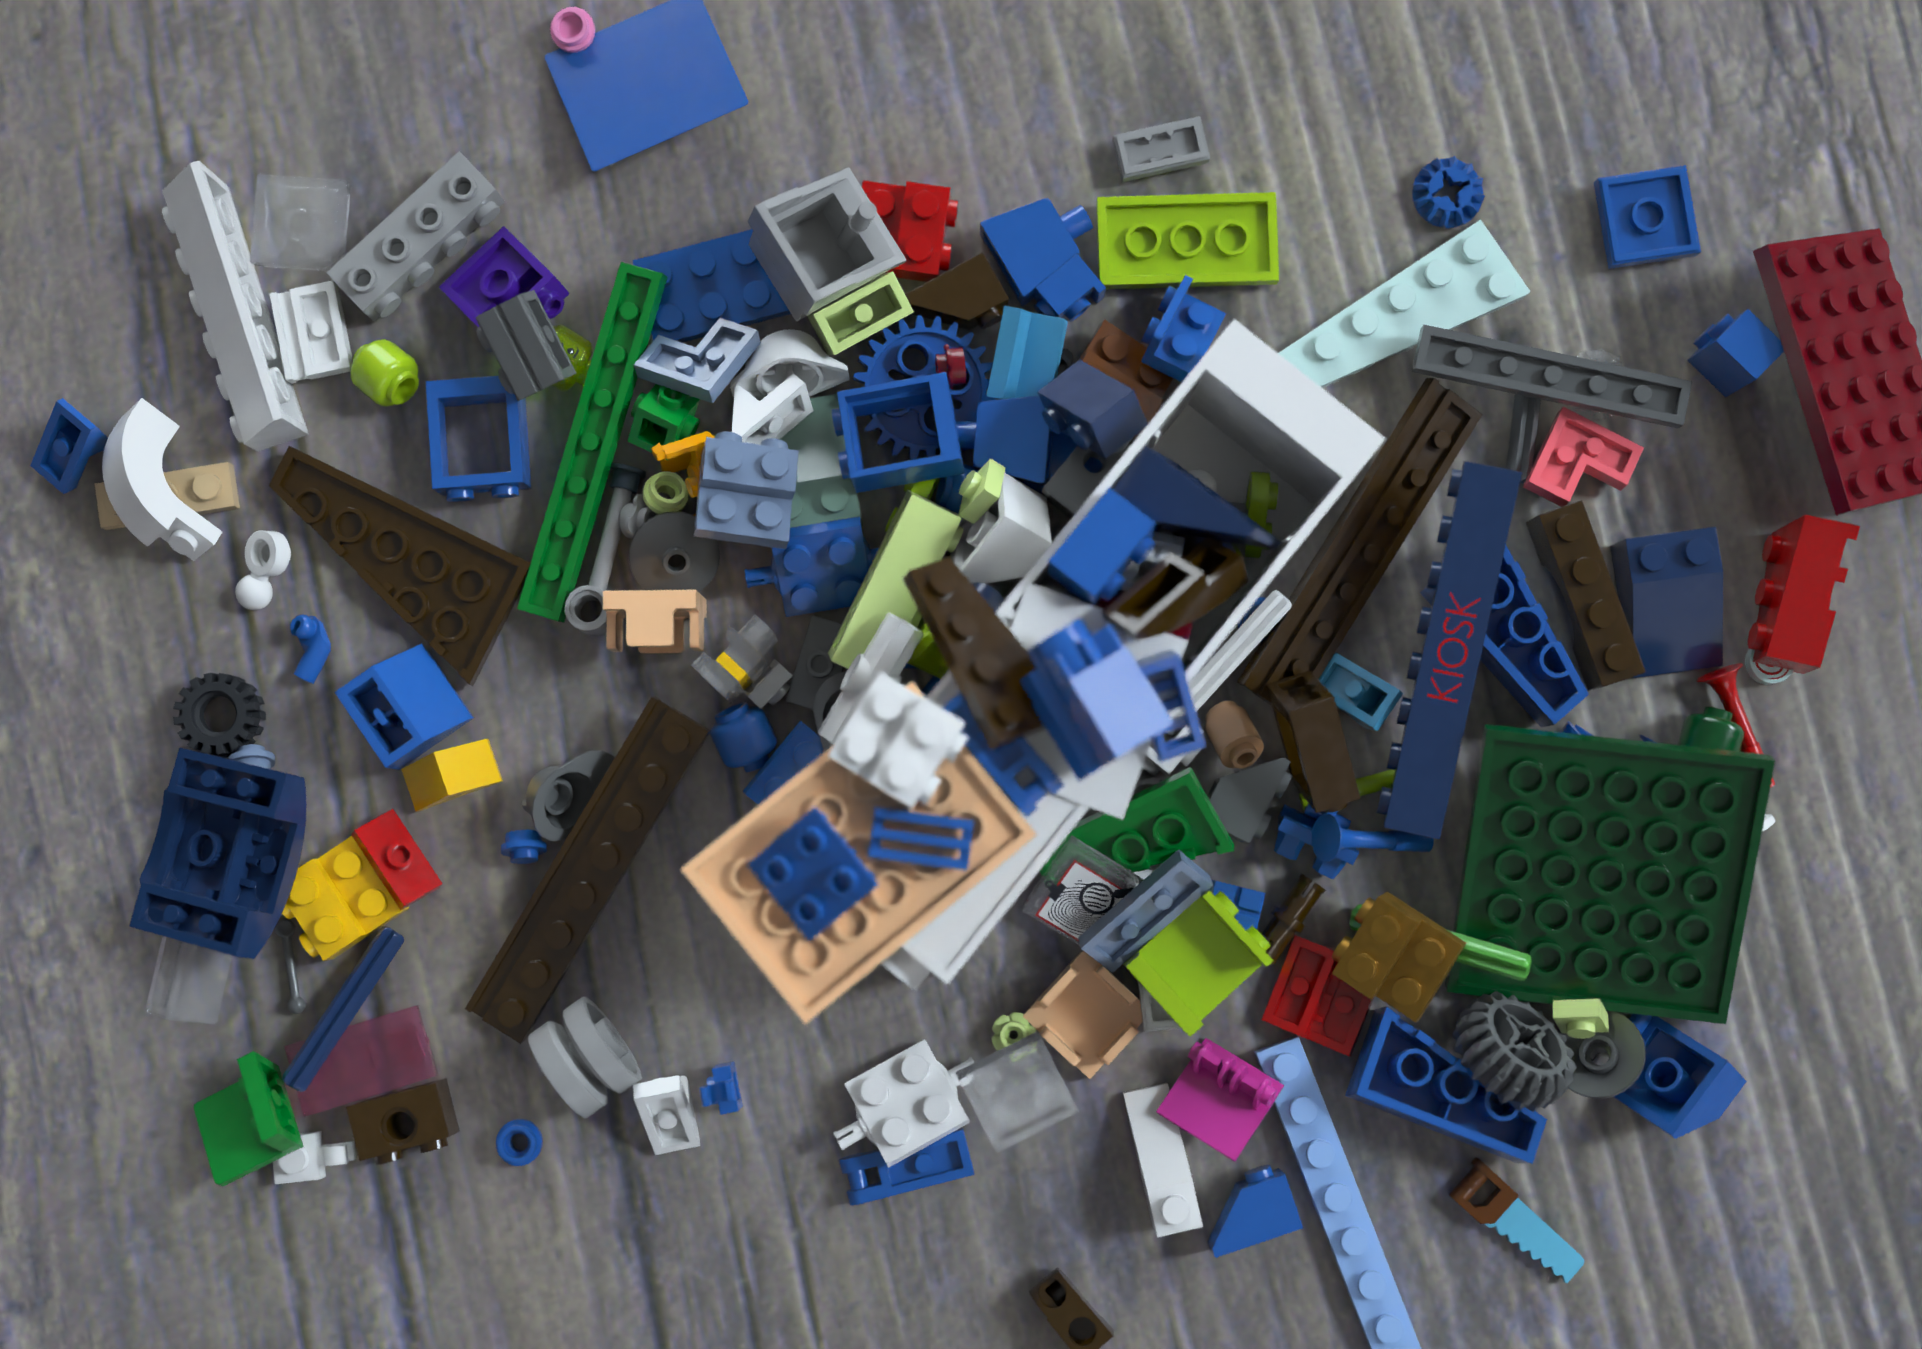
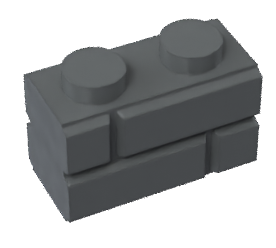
M535 290L517 295L475 317L480 326L477 328V336L481 345L486 351L494 353L501 367L498 370L499 380L508 393L515 394L518 401L576 374Z

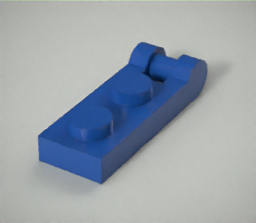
M961 692L942 707L945 711L965 722L961 733L966 735L968 739L964 745L1026 817H1029L1038 809L1035 804L1049 792L1054 795L1064 787L1061 780L1025 738L991 751ZM1028 766L1037 777L1022 789L1013 778Z
M963 1127L889 1168L879 1149L839 1159L842 1174H847L850 1184V1190L846 1191L850 1205H859L975 1175ZM877 1166L881 1182L868 1184L865 1169Z

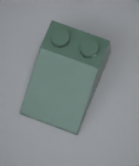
M837 394L810 398L814 411L780 439L788 444V449L799 450L796 490L792 499L790 528L859 516L861 526H863L858 493H856L850 478H842L838 452L846 451L844 435L836 436L832 419V409L839 408Z

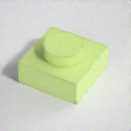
M990 458L978 472L974 470L969 472L959 489V494L963 497L958 516L972 524H975L1000 498L1006 467Z
M1600 999L1553 1000V1019L1561 1033H1567L1568 1036L1584 1039L1594 1037L1596 1032H1609L1608 1013Z

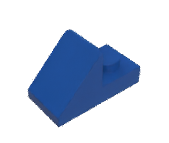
M62 398L55 403L30 466L61 493L65 494L77 488L89 457L104 450L108 437Z

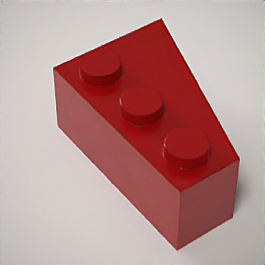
M1805 514L1774 531L1772 535L1767 537L1762 551V559L1764 562H1767L1765 576L1760 580L1755 593V604L1759 605L1758 618L1749 631L1747 642L1748 648L1754 650L1752 662L1789 669L1800 674L1821 668L1836 611L1829 609L1835 581L1845 583L1848 568L1840 567V562L1847 539L1857 540L1860 526Z

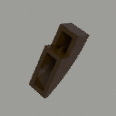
M1209 536L1182 559L1170 552L1102 611L1103 618L1136 640L1158 636L1180 628L1207 614L1249 583L1243 557Z

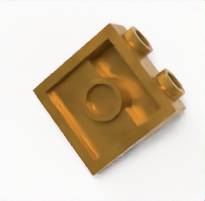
M1389 892L1378 896L1376 901L1369 897L1355 916L1354 920L1361 924L1352 939L1346 935L1332 955V959L1338 962L1332 974L1369 999L1378 997L1416 1023L1422 1017L1467 943Z

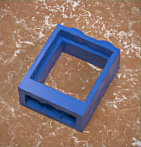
M946 372L837 392L839 408L832 409V419L836 436L844 435L846 451L838 452L840 470L843 479H851L856 493L965 473L951 389ZM928 403L933 404L941 455L864 469L856 420L857 416Z
M499 376L426 381L432 489L442 496H446L447 501L451 502L474 500V493L491 492L493 498H513L519 496V490L532 489L526 398L518 401L514 393H508L502 386ZM506 402L511 471L449 476L445 407Z

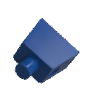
M1045 198L984 220L980 223V236L1021 306H1024L1034 299L1035 288L1076 254H1080L1074 239L1093 229V225L1082 205L1059 216L1052 202Z
M1039 396L978 402L976 422L956 420L960 448L974 449L973 467L981 469L991 458L1006 467L1005 473L1015 479L1039 485H1046L1049 481L1053 431L1046 424L1042 416V411L1045 408Z

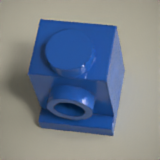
M1076 254L1035 288L1034 299L1037 303L1034 305V308L1038 314L1063 319L1068 318L1072 322L1091 306L1088 299L1092 298L1096 304L1104 299L1106 287L1081 257Z

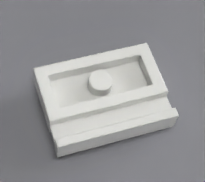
M333 280L289 289L288 292L269 293L286 381L292 384L297 383L298 380L308 378L312 380L351 372L352 354L339 286Z

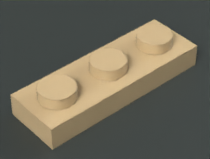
M229 462L163 472L165 480L175 496L199 515L240 508L234 465ZM104 482L96 483L95 491L100 527L106 530L126 527L109 500Z

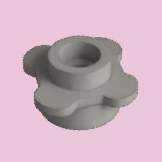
M637 494L633 502L627 503L621 510L620 528L627 538H633L643 523L658 515L647 507L643 494Z

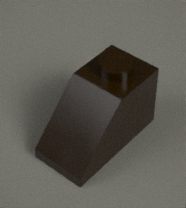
M983 252L905 294L914 311L913 315H921L931 320H935L936 316H939L941 323L952 325L954 322H957L959 328L971 330L978 325L981 329L995 325L1001 321L1004 306H1008L1009 303L1007 294Z

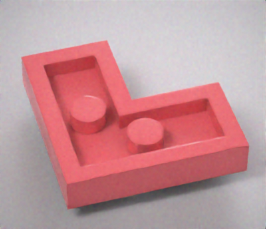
M1562 407L1556 414L1523 488L1563 507L1570 502L1584 472L1621 491L1628 485L1644 447Z

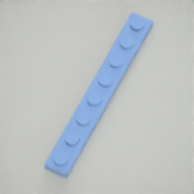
M1295 1035L1254 1051L1261 1071L1284 1085L1274 1105L1370 1349H1421L1299 1036Z

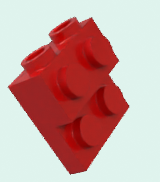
M863 180L862 189L870 202L876 206L878 215L906 258L905 263L885 273L893 271L896 278L928 282L939 276L940 270L948 271L952 244L944 243L946 228H955L958 211V201L951 200V187L906 181V186Z

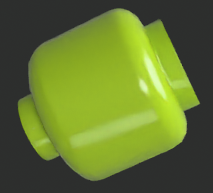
M386 339L375 340L361 346L355 352L352 359L351 380L357 389L376 404L384 407L403 404L417 391L419 385L418 365L410 355L395 343Z

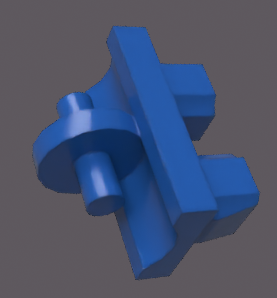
M1309 803L1304 813L1284 804L1278 815V832L1274 851L1290 860H1296L1304 843L1312 846L1313 826L1316 819L1321 815H1333L1343 829L1349 828L1351 820L1338 815L1337 812L1325 813L1321 811L1316 813ZM1356 848L1341 849L1336 858L1330 862H1322L1316 856L1312 863V868L1328 878L1335 879L1346 862L1351 865L1354 864L1359 851Z

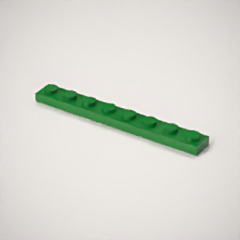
M620 262L517 607L519 610L558 622H565V603L569 594L576 586L638 377L634 364L647 348L668 278L663 273Z

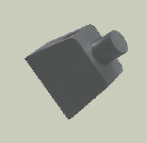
M1131 440L1106 459L1089 448L1083 450L1077 446L1043 487L1042 495L1047 498L1048 502L1072 519L1121 459V452ZM1089 458H1096L1102 463L1103 466L1097 473L1089 472L1084 467Z

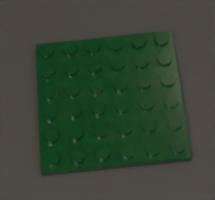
M1485 724L1453 932L1526 953L1531 956V967L1526 979L1518 981L1455 961L1446 976V991L1482 996L1484 993L1491 995L1493 992L1498 991L1506 998L1515 995L1517 1000L1546 1004H1553V1000L1600 999L1606 1011L1726 1024L1775 759L1771 755Z

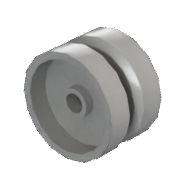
M581 997L563 1010L564 1027L556 1022L549 1021L528 1035L533 1055L552 1086L577 1114L583 1118H588L608 1104L607 1088L619 1094L623 1093L633 1084L640 1081L642 1075L636 1059L614 1025L594 1002L587 997Z

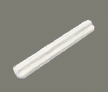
M1277 590L1272 591L1188 684L1196 712L1291 609V602L1281 592ZM1181 708L1167 712L1171 718L1183 715ZM1181 728L1167 733L1171 736L1176 735Z

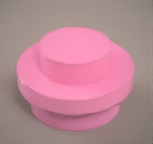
M568 7L560 10L554 16L550 26V33L553 41L560 49L575 53L583 51L592 43L595 36V24L585 10L578 7Z

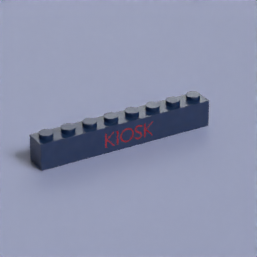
M1468 461L1463 462L1461 470L1452 469L1447 497L1455 498L1451 516L1442 515L1437 542L1443 543L1445 546L1441 562L1432 560L1426 588L1434 589L1435 591L1431 608L1422 606L1416 633L1425 636L1421 653L1412 651L1406 679L1415 680L1411 698L1402 697L1396 724L1405 725L1401 743L1392 742L1386 769L1395 770L1391 788L1382 786L1377 807V813L1385 815V828L1440 840L1522 472Z

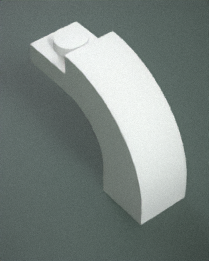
M141 398L120 418L107 439L102 460L105 489L120 520L138 540L148 547L157 538L161 537L169 543L173 550L195 561L215 545L222 531L185 505L171 491L163 474L162 457L167 444L180 426Z

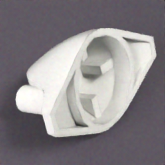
M789 329L774 332L760 341L759 346L745 362V369L731 381L730 389L734 397L735 386L738 384L756 399H763L772 388L780 385L794 374L805 382L808 394L812 396L846 382L850 378L847 366L823 352L811 335L803 331Z

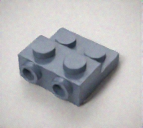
M727 431L717 433L715 438L706 437L701 455L694 536L786 549L789 543L792 499L796 490L799 450L788 449V444L785 441L775 438L765 439L761 441L760 445L742 442V437L739 434Z

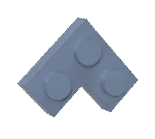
M719 318L696 347L658 335L635 362L634 368L637 377L714 403L761 343L758 330Z

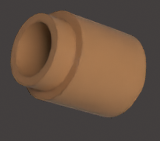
M1223 701L1214 705L1206 714L1205 730L1221 763L1228 768L1242 769L1251 766L1261 755L1264 744L1247 711L1233 701Z

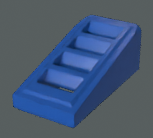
M1167 650L1136 660L1145 677L1168 669L1169 677L1150 682L1149 684L1156 694L1174 688L1175 696L1160 701L1167 712L1181 708L1183 714L1171 718L1174 724L1150 738L1157 760L1162 762L1206 747L1180 655L1173 650ZM1187 726L1189 734L1164 742L1162 734Z

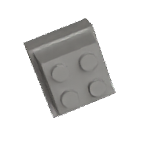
M849 167L801 188L796 187L759 203L754 207L747 221L753 230L749 246L796 322L868 283L879 275L906 262L905 256L878 215L876 206L870 202Z

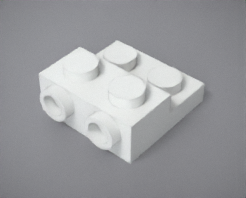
M880 671L828 754V757L913 809L917 801L927 805L942 779L934 775L944 758L953 763L968 737L961 733L965 722Z

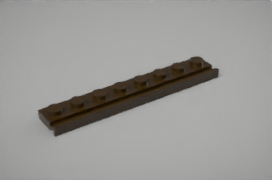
M1426 378L1289 597V601L1292 604L1291 609L1265 636L1238 679L1237 683L1248 688L1253 694L1272 706L1266 684L1309 670L1317 679L1320 678L1482 417V413L1452 390L1440 385V381L1436 378Z
M656 696L650 698L475 990L465 1010L479 1015L483 1018L484 1022L520 1044L526 1040L711 730L674 707L665 704Z

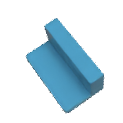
M1004 306L987 396L997 399L1039 396L1038 391L1058 375L1068 324L1067 320L1032 313L1020 308Z

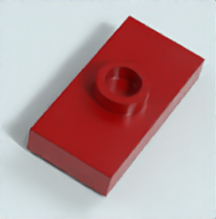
M394 809L355 829L351 834L400 910L437 890L443 884Z

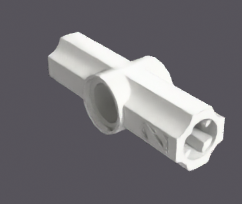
M888 612L864 654L857 655L848 668L840 686L842 691L831 707L829 714L822 722L818 731L819 735L833 745L837 742L880 671L900 683V673L911 658L924 633L911 623Z

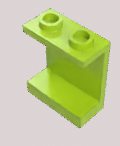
M1207 890L1123 964L1189 1037L1204 1025L1201 1020L1261 965L1267 967L1273 961L1265 952L1271 947L1270 943L1254 926L1251 925L1247 930L1242 927L1234 918L1239 912L1238 908L1222 891H1219L1214 896L1210 890Z

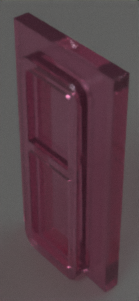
M416 1005L348 1026L308 1088L304 1092L297 1091L304 1117L438 1076L429 1044L430 1039L427 1037L419 1006ZM306 1040L284 1046L289 1065Z

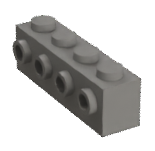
M459 151L326 273L375 322L380 316L384 318L392 314L401 304V297L413 286L419 287L427 282L434 273L433 267L445 256L451 257L457 254L466 245V237L479 225L484 227L491 223L500 212L499 207L505 201L488 180Z

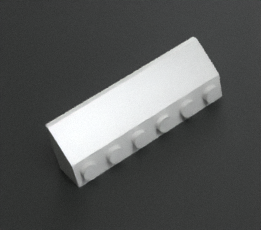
M199 160L192 162L162 190L167 204L166 207L162 208V214L171 233H176L180 248L175 251L176 257L184 274L190 275L194 290L189 291L190 301L196 314L199 317L203 316L207 332L202 335L209 355L213 359H217L221 374L216 375V381L224 399L231 402L235 415L230 417L232 431L240 443L243 442L248 447L259 452L309 434L293 384L285 379L278 338L229 187Z

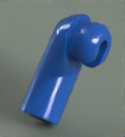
M301 614L296 616L290 625L291 634L297 636L304 650V654L293 674L314 684L331 652V643L323 623L318 618Z

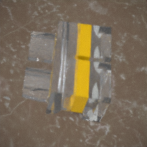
M754 615L738 632L732 626L728 627L726 637L730 645L715 661L703 652L691 666L731 705L768 666L763 656L778 642V639L775 637L776 634L758 616Z

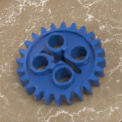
M918 315L912 329H909L903 319L898 321V334L896 335L888 328L882 329L881 333L885 343L882 345L872 339L868 342L867 345L874 356L860 355L858 362L867 368V371L854 373L852 378L866 387L898 381L889 377L888 372L890 370L900 373L907 379L936 374L935 354H944L943 347L945 344H949V348L963 347L966 366L965 388L957 391L951 390L952 399L961 403L960 409L954 408L955 419L957 421L976 422L978 402L997 400L986 395L990 379H985V374L992 369L993 362L980 363L978 359L984 353L986 347L981 346L972 350L969 344L974 334L970 332L961 339L957 337V322H954L947 331L941 330V318L939 316H936L931 328L925 327L922 316ZM911 348L920 350L926 358L925 368L918 371L909 370L902 362L903 352ZM932 403L906 407L899 412L884 411L857 416H870L871 421L865 427L864 432L869 433L878 429L881 435L876 445L880 447L890 440L894 443L892 448V456L894 457L900 453L903 447L909 449V461L916 460L919 451H924L927 458L935 456L936 450L940 449L937 432L930 430L924 423V413L926 410L933 408Z

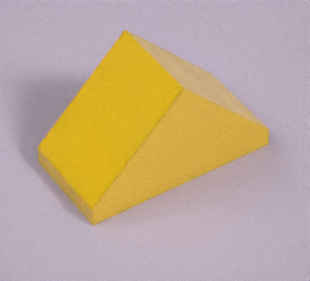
M489 739L433 752L401 769L416 812L503 782Z

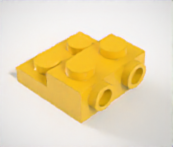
M350 836L318 859H311L298 868L282 914L288 920L295 917L304 930L299 935V940L306 952L313 958L320 955L323 961L335 959L408 910L409 907L403 910L399 909L354 838Z

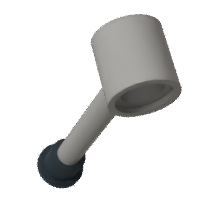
M612 463L611 465L614 473L610 487L614 491L589 585L573 590L565 603V614L568 621L580 632L588 636H601L607 633L606 611L603 610V591L607 589L622 532L619 521L622 508L630 502L631 494L637 493L640 478H645L646 476L645 471L621 463ZM592 600L600 601L602 612L598 619L592 622L582 621L581 609L584 604Z

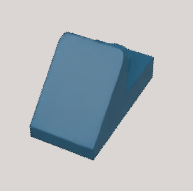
M1336 652L1318 679L1334 696L1338 709L1348 714L1362 727L1374 731L1379 730L1404 694L1401 690Z

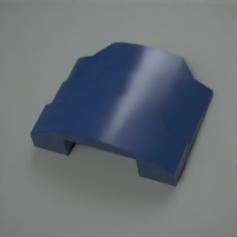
M179 748L169 786L164 790L163 805L156 837L145 868L139 878L141 886L129 927L231 956L255 959L280 919L298 870L306 825L307 805L304 777Z

